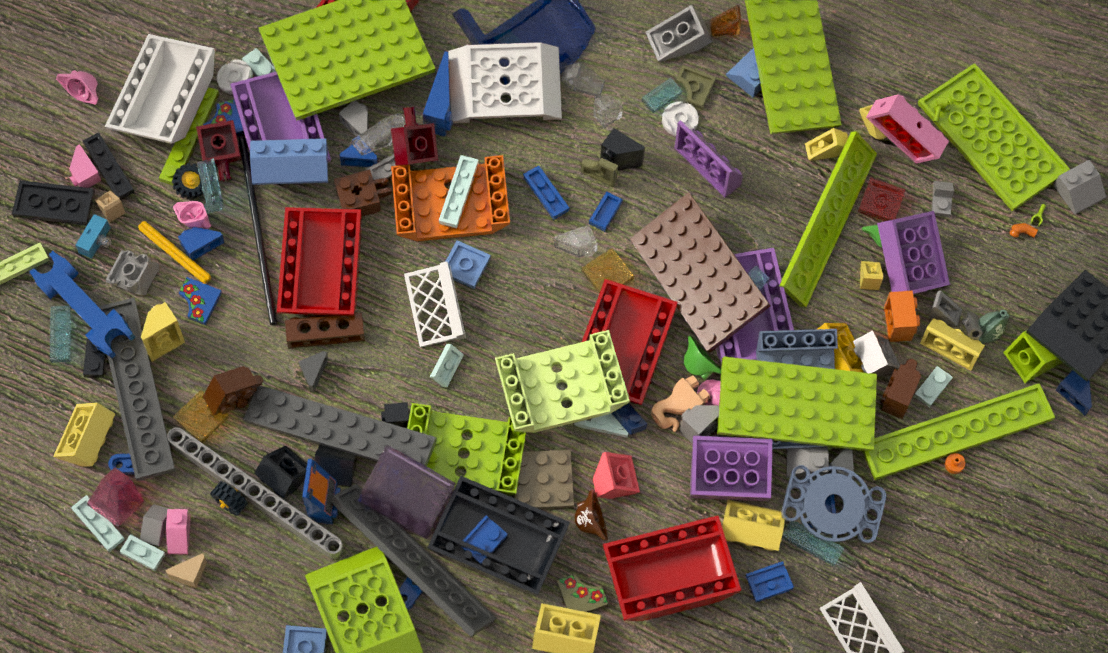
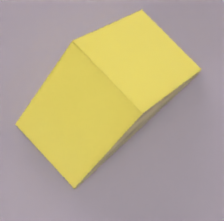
M861 261L860 289L879 290L883 280L880 262Z

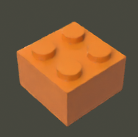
M913 291L889 292L884 305L889 342L912 341L914 334L917 333V327L920 326V317L916 315L917 298L913 297Z

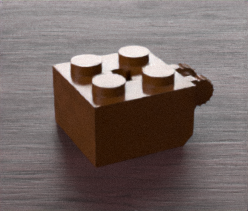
M370 169L334 179L341 209L361 210V217L378 213L381 210L379 199L392 194L391 188L376 190V188L388 185L389 181L388 178L373 180Z
M909 358L905 365L901 364L898 370L894 369L880 401L883 404L881 411L903 420L921 378L920 372L916 370V360Z
M245 366L214 375L203 395V399L213 415L226 414L235 408H244L248 404L250 397L257 391V387L262 385L263 378L260 375L254 376L250 369Z

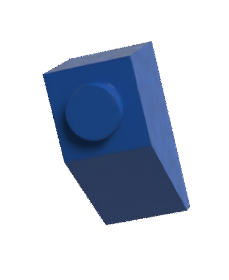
M197 227L187 229L178 236L181 246L193 261L224 243L221 232Z

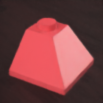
M610 452L602 453L593 477L597 497L613 499L639 493L640 489L632 456Z

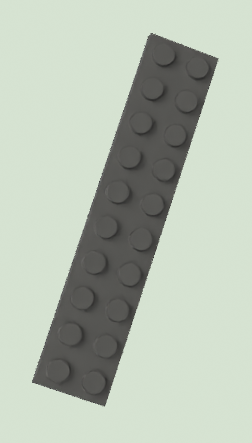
M130 298L99 306L106 315L114 309L128 323L132 333L136 336L133 340L124 335L116 336L111 342V348L116 356L113 358L108 356L136 481H141L175 472L149 356L141 339L143 330L135 298Z
M261 385L257 387V391H255L243 418L249 424L422 476L437 442L436 437Z
M357 484L332 496L330 502L469 636H474L495 621L496 617Z

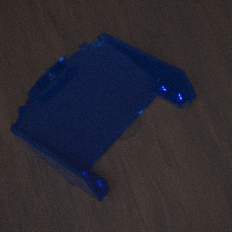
M536 0L486 35H484L468 10L461 8L452 13L471 45L544 43L558 47L560 74L577 61L584 49L589 45V41L596 29L578 0ZM501 59L499 64L502 67H507L510 62L508 59ZM506 76L500 79L504 85L510 83V79Z

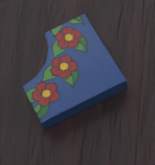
M235 100L218 103L215 116L209 122L203 124L208 125L233 120L236 136L244 134Z
M187 277L179 291V296L184 298L189 304L188 319L206 325L222 291Z

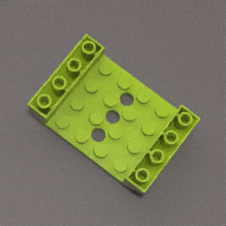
M412 403L407 429L436 437L437 442L423 476L400 469L399 478L418 487L453 492L460 478L455 472L457 469L462 468L467 472L463 477L505 495H516L526 432L514 431L511 417L508 418V422L435 412L432 411L431 405ZM470 432L473 437L470 440H464L462 434ZM462 450H466L470 453V455L465 459L459 457L458 455L459 452Z
M377 546L305 574L335 653H423L387 559ZM380 597L387 599V604L383 607L376 604V600ZM360 605H366L368 611L365 614H359L357 608ZM342 612L349 614V619L345 622L338 620V615Z

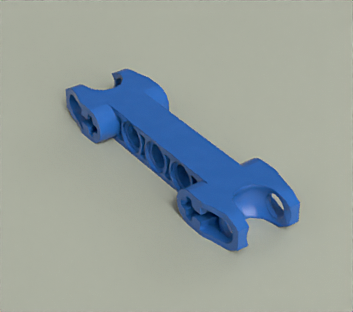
M52 251L49 255L54 262L53 268L49 272L42 274L32 269L29 271L37 286L50 299L58 293L92 328L85 336L98 350L113 358L116 354L111 348V342L116 336L124 335L130 340H133L136 336L132 333L128 323L114 309L106 315L73 281L79 274L78 271L65 258Z

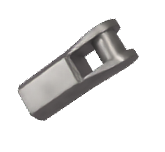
M968 311V316L962 320V323L966 327L969 337L973 340H978L983 334L978 316Z

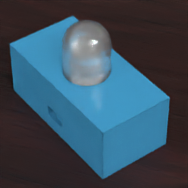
M95 214L93 215L75 245L80 254L92 259L99 246L109 248L112 245L111 238L106 236L110 230L107 219Z

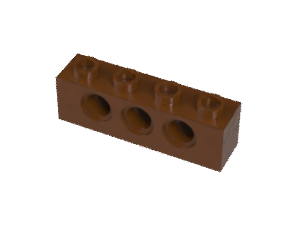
M355 312L354 316L328 315L320 317L313 315L309 318L293 317L285 320L288 349L365 341L362 313ZM342 325L349 326L347 329H340ZM329 327V330L321 331V328ZM303 329H310L308 333L301 332Z

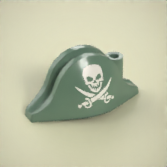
M1006 310L990 312L978 319L983 332L978 340L982 344L994 342L1002 337L1010 316Z

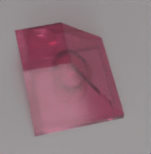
M113 468L100 481L87 505L119 527L144 503V499L131 478L117 468Z

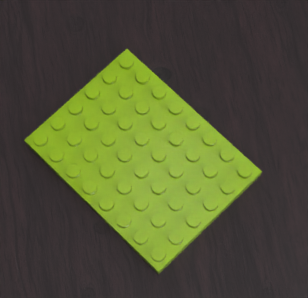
M338 0L259 27V32L296 121L436 72L405 0Z

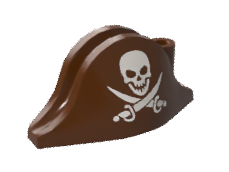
M590 490L587 499L577 503L578 509L574 518L576 526L582 532L596 534L602 540H608L606 524L595 490Z

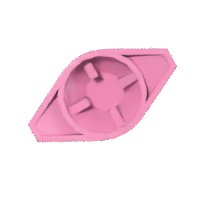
M75 70L70 74L57 75L56 80L71 96L82 102L95 105L98 103V96L96 94L97 80L93 75Z
M177 202L173 206L178 220L191 229L194 227L209 229L211 227L207 211L201 202Z

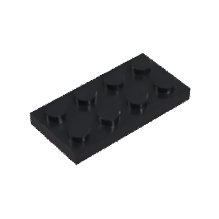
M20 180L12 215L18 218L88 225L95 191L93 188Z

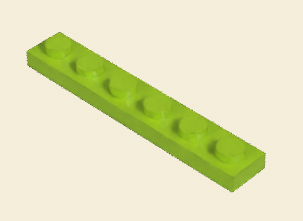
M207 88L186 137L175 142L159 176L160 182L174 185L172 180L176 170L189 162L199 140L196 127L202 126L207 122L219 96V90Z

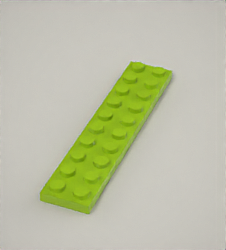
M857 131L850 133L779 285L784 288V291L800 307H807L877 155L874 149Z
M1040 383L874 438V450H862L874 480L949 456L952 453H958L1053 421L1055 416Z

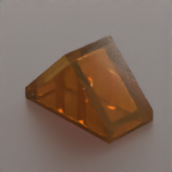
M736 5L710 19L712 36L740 34L742 22L740 6Z

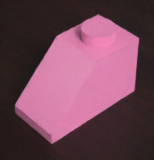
M80 144L77 145L69 169L72 176L69 178L75 187L89 188L100 182L101 178Z
M167 509L166 535L168 555H188L191 519L188 509Z

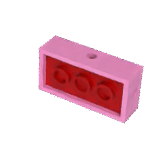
M899 94L876 100L866 116L874 126L916 164L939 159L949 142L942 132L934 128L929 120L919 114L918 110L912 107Z

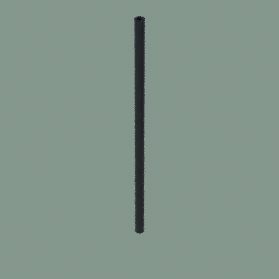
M240 138L239 146L270 325H276L277 318L254 185H252L246 138Z

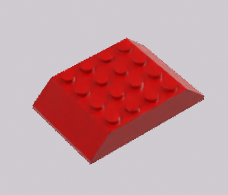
M285 207L277 313L354 316L357 306L361 248V210Z
M605 279L582 342L589 341L590 334L609 330L630 402L642 405L670 331L678 302Z
M719 515L603 544L624 621H646L717 603L741 591Z

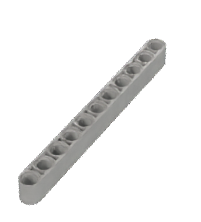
M173 428L168 432V441L171 447L219 482L223 481L232 488H236L245 500L328 558L336 560L342 557L344 549L338 537L184 430ZM175 437H182L179 442L173 441ZM192 447L198 448L197 451L193 453L188 452L189 449ZM207 458L213 459L211 463H204ZM222 469H228L226 474H219ZM237 480H244L242 485H235ZM254 490L260 491L257 496L250 495ZM270 501L276 502L273 507H267L266 504ZM285 512L291 513L289 518L281 517ZM301 523L307 524L305 529L297 528ZM316 534L323 535L321 540L313 539ZM332 545L339 546L337 551L332 552L329 550Z

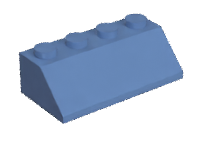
M754 48L726 74L729 79L751 97H755L762 90Z
M326 139L250 141L252 185L328 183V146Z

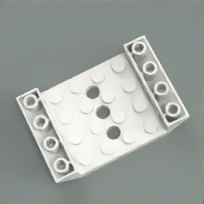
M544 43L466 45L449 51L451 120H453V123H470V119L543 116V120L562 119L558 47ZM501 59H508L510 64L507 67H502L499 61ZM504 76L510 79V83L507 85L500 83V79ZM508 94L511 97L510 102H502L501 96Z

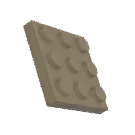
M571 450L523 452L517 492L514 498L541 510L574 508Z

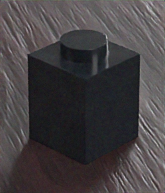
M408 402L384 404L385 411H381L383 422L403 428L408 427Z

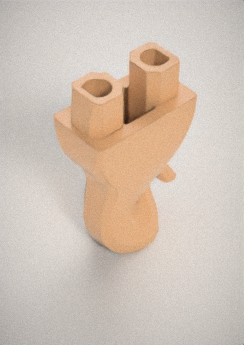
M694 376L687 379L682 378L675 384L672 394L668 398L654 404L651 416L660 428L667 429L673 426L672 430L676 432L679 427V421L673 417L667 418L663 413L682 415L688 408L692 409L696 405H705L710 400V394L705 389L698 394L694 391L699 386V382Z

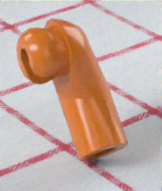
M1026 223L1014 224L1011 227L1010 235L1017 238L1020 233H1025L1034 238L1038 229Z

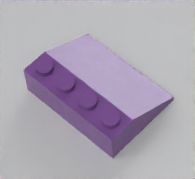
M680 120L677 124L674 149L726 198L741 185L742 173L739 169L730 165L728 159L724 155L721 156L715 146L704 139L701 132L696 131L690 125Z
M934 211L877 223L892 292L913 291V294L950 285Z
M693 436L690 498L769 502L771 499L772 439Z

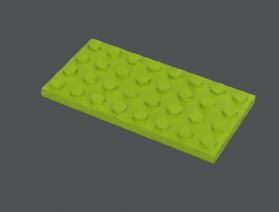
M745 0L770 135L840 127L842 124L818 1Z
M975 63L918 101L920 108L933 121L936 112L935 104L938 98H947V108H941L938 122L935 123L936 126L1011 211H1014L1056 182L1059 175L1070 170Z
M723 356L717 434L873 451L877 374Z

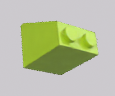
M1026 331L1003 352L1024 383L1063 363L1027 334Z

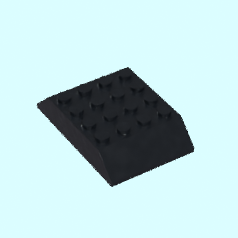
M1084 270L1040 314L1026 333L1087 382L1108 361V287L1087 270Z
M460 476L427 548L452 563L517 591L538 596L570 522ZM486 515L508 534L506 539L493 553L463 541ZM471 551L486 557L483 559L482 565L473 558Z

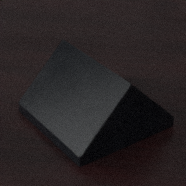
M319 445L314 461L337 480L338 486H352L358 456Z

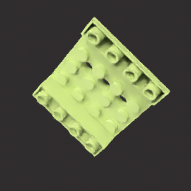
M609 330L590 334L589 341L516 359L514 353L495 358L514 431L535 433L611 414L630 402ZM554 365H560L562 371L555 373L551 368ZM563 382L568 387L565 390H559L556 386L558 383ZM569 400L573 405L570 408H564L561 404L563 401Z

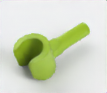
M938 98L935 104L936 112L933 122H938L941 108H947V98Z
M1042 204L1038 213L1031 218L1030 224H1032L1034 219H1037L1039 221L1038 227L1041 226L1043 221L1042 214L1046 208L1045 204Z

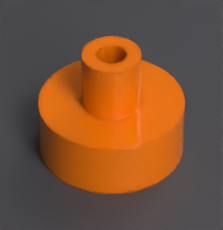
M958 453L950 454L945 460V468L951 474H959L965 467V459Z

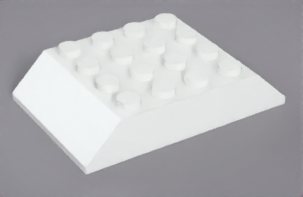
M148 34L105 127L171 144L185 138L213 77L214 48Z

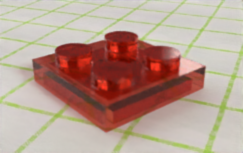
M870 177L858 212L883 221L896 219L906 189Z

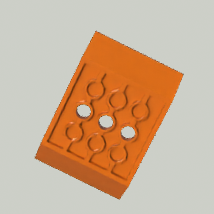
M503 155L484 157L485 164H478L457 228L439 224V218L449 189L445 188V185L452 182L456 167L411 171L410 164L391 166L397 236L418 242L488 235L510 225Z

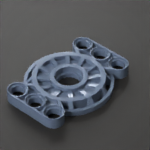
M799 465L792 469L781 515L787 522H793L800 518L802 524L811 534L824 541H845L857 535L861 542L870 543L877 537L886 501V492L881 487H873L869 490L861 477L844 467H824L810 474L806 466ZM797 469L805 471V479L799 480L796 478L795 472ZM831 470L830 474L823 476L819 474L822 471ZM836 470L844 471L848 473V475L845 476L843 474L836 473ZM852 476L860 482V484L862 485L861 487H859L858 484L851 479ZM797 488L800 490L801 496L799 499L791 497V489ZM874 490L881 493L882 498L880 501L872 499L871 494ZM835 494L842 498L844 502L842 511L834 514L826 509L825 500L829 495ZM788 507L796 510L794 518L786 516L785 512ZM870 509L875 510L877 513V518L874 521L867 518V512ZM806 522H809L810 525L816 529V532L812 530ZM865 528L872 531V538L870 540H866L862 536V531ZM846 532L849 534V536L837 538V535H841ZM820 533L831 535L832 538L824 537Z

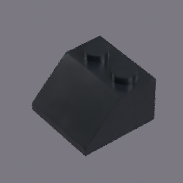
M613 128L601 144L600 159L603 158L618 165V170L641 167L644 162L645 147Z
M285 445L263 456L254 474L263 483L272 488L277 495L284 498L294 493L305 481L307 463Z

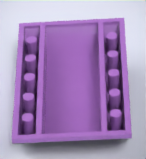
M276 72L230 84L249 152L250 141L325 139L317 114L296 121ZM328 151V162H330L331 158Z
M774 248L734 254L771 306L716 348L717 356L721 363L723 356L756 360L759 331L794 330L784 288L779 286L782 278Z

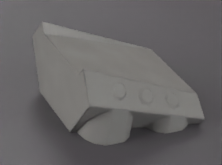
M121 250L106 278V282L141 296L147 295L157 272H159V264L153 262L145 254L137 256L132 251Z

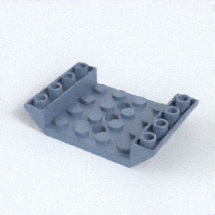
M837 329L759 331L756 360L835 369L834 349L838 348ZM772 440V449L827 447Z

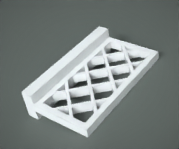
M443 262L438 266L404 274L420 347L466 338L449 263ZM438 271L440 277L436 283L427 279L431 272ZM418 276L423 279L417 288L411 285V277ZM425 281L434 286L428 295L420 291ZM436 288L442 290L444 294L440 302L431 297ZM418 292L427 297L421 306L417 305L414 301ZM429 299L438 304L433 313L424 309ZM440 306L447 309L448 314L444 320L435 315ZM422 310L431 315L425 325L419 322L418 319ZM433 317L442 322L437 331L428 327ZM445 324L451 327L452 335L444 337L439 333ZM426 329L434 333L431 340L423 342L422 335Z
M861 582L855 585L853 589L820 608V611L847 653H856L849 649L850 640L862 642L860 653L863 652L864 643L876 646L875 653H877L878 647L886 648L889 653H904L903 648ZM854 595L857 600L856 608L844 606L845 599ZM832 606L841 608L838 619L829 617L826 610ZM843 609L854 611L852 622L841 620ZM857 612L867 616L866 626L855 623ZM840 623L851 625L849 636L839 633ZM854 626L865 629L863 639L851 637ZM867 630L877 632L879 635L877 643L865 640Z

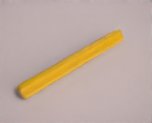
M142 221L139 224L138 228L143 234L202 283L207 284L211 280L209 273L146 221Z

